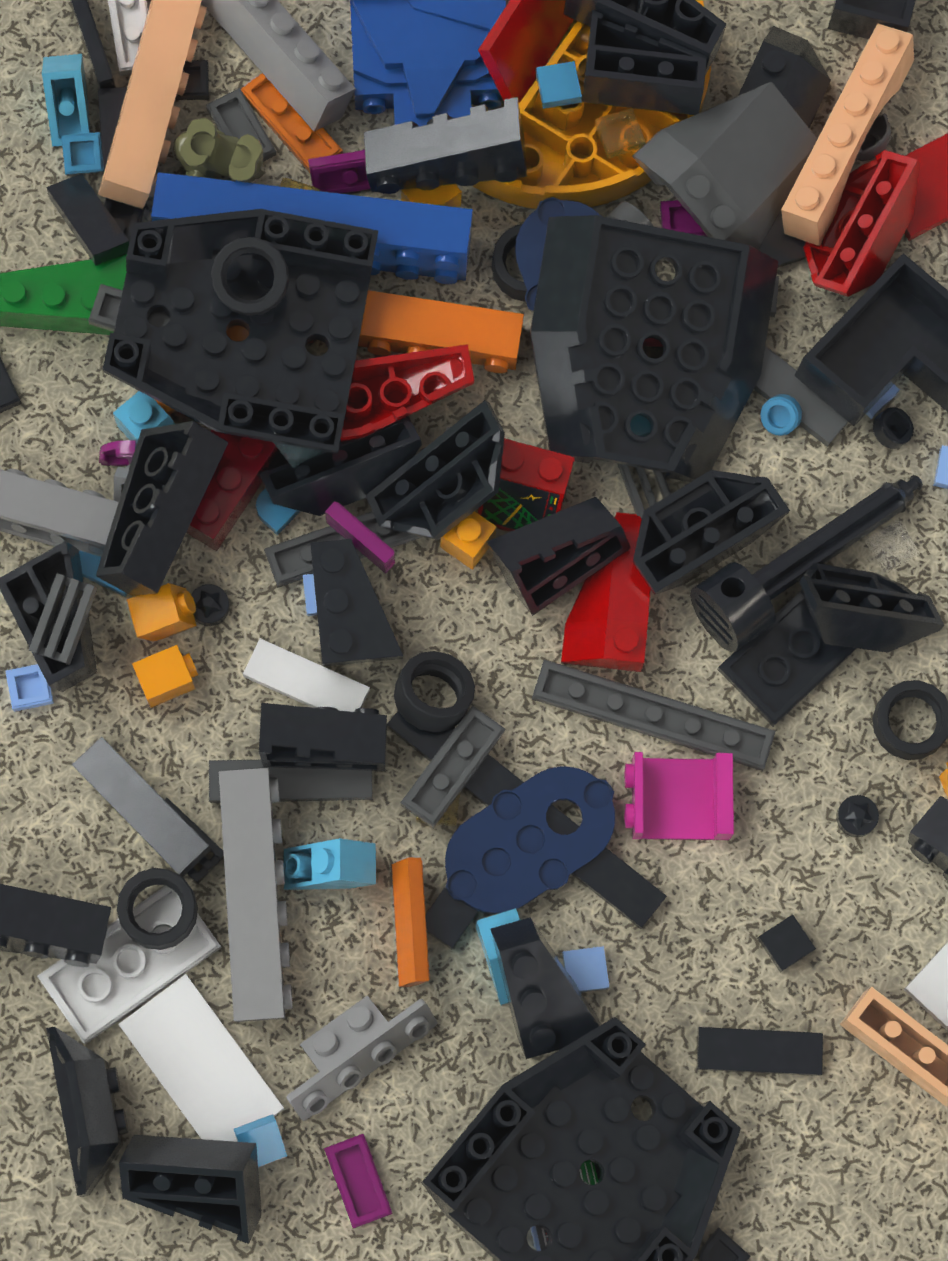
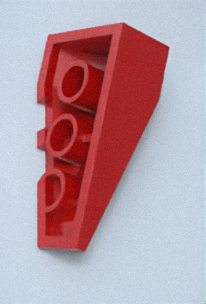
M468 344L355 360L341 441L363 438L473 385L475 380Z
M617 512L614 518L622 526L631 548L585 580L565 623L561 663L641 672L645 659L651 591L633 563L642 519L637 514Z

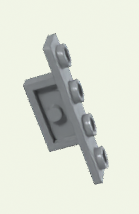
M367 995L300 1044L319 1072L286 1097L300 1119L305 1121L312 1115L320 1113L334 1099L347 1090L356 1087L363 1078L381 1065L389 1063L396 1054L414 1041L426 1036L429 1030L438 1023L423 999H419L388 1022Z

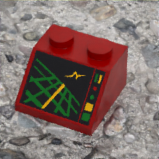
M504 438L499 492L479 507L478 514L494 524L497 529L511 532L561 511L573 471L575 457Z

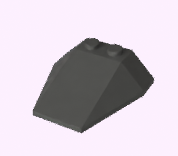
M768 82L699 114L661 129L632 157L656 186L666 185L708 237L750 245L759 250L817 141V137L772 82Z

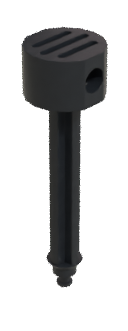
M912 475L907 482L899 479L895 483H883L881 488L754 574H751L743 565L732 562L693 587L690 592L692 606L705 630L722 648L730 652L739 650L774 626L776 621L775 610L771 603L772 599L799 582L812 563L825 564L898 513L905 512L907 503L914 498L913 491L922 488V480L918 476Z

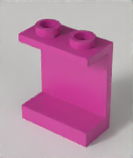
M635 752L632 764L625 763L624 785L625 788H632V804H625L624 822L625 828H632V839H731L734 834L733 753H716L713 759L643 758V752Z

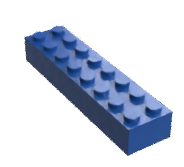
M161 172L157 174L151 213L152 221L265 209L378 230L371 275H377L380 271L393 272L397 277L406 280L427 276L434 277L435 281L442 284H455L457 280L466 281L473 209Z

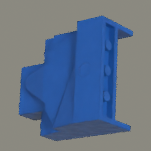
M350 0L354 87L356 88L354 92L355 110H363L367 114H380L386 109H394V125L413 121L418 126L427 125L432 116L447 113L452 118L470 115L471 105L479 106L485 104L488 110L500 107L501 104H504V101L478 49L505 9L506 0Z

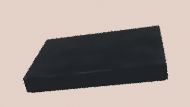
M802 590L775 614L776 621L774 626L735 651L717 669L772 727L857 649L824 644L809 612Z

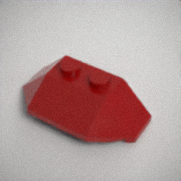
M884 150L875 156L876 159L861 165L849 174L836 215L822 244L818 246L806 242L804 246L812 281L816 287L850 297L873 285L882 276L914 216L920 169L918 159Z

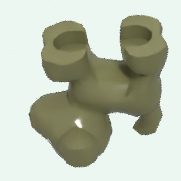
M207 118L192 120L187 128V132L180 134L174 140L173 150L177 159L184 167L185 175L212 179L229 176L234 181L251 183L255 179H260L266 173L263 163V149L258 139L249 134L241 136L240 139L225 135L222 131L216 129Z

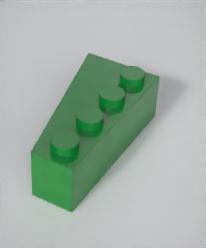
M127 254L96 266L90 259L0 273V326L110 335V332L114 333L113 331L90 325L88 320L100 284L123 290L127 273Z

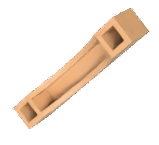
M877 23L781 209L784 234L818 246L821 245L836 215L848 176L866 135L885 104L900 90L914 62L913 34Z

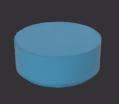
M775 395L762 406L760 413L761 422L768 432L778 436L787 435L795 430L802 420L801 406L796 399L789 395Z

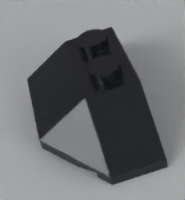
M773 26L761 44L739 95L772 82L810 129L831 79L808 40Z
M484 400L365 495L380 527L439 540L499 492L505 432L488 401Z
M406 416L363 438L340 441L338 454L287 445L272 460L269 467H265L259 474L273 504L321 516L325 514V511L334 501L344 507L366 498L365 495L412 459L422 446V442L409 416Z
M710 470L644 510L633 563L654 595L688 583L747 547L786 516L790 510L767 477H751L737 473Z
M812 563L799 581L809 612L824 644L888 653L936 633L944 627V623L929 595L922 592L915 594L903 584L874 572Z
M54 1026L46 1028L76 1193L79 1197H85L92 1193L123 1146L122 1135L128 1133V1124L124 1108L116 1109L114 1093L121 1092L116 1067L109 1068L108 1062Z

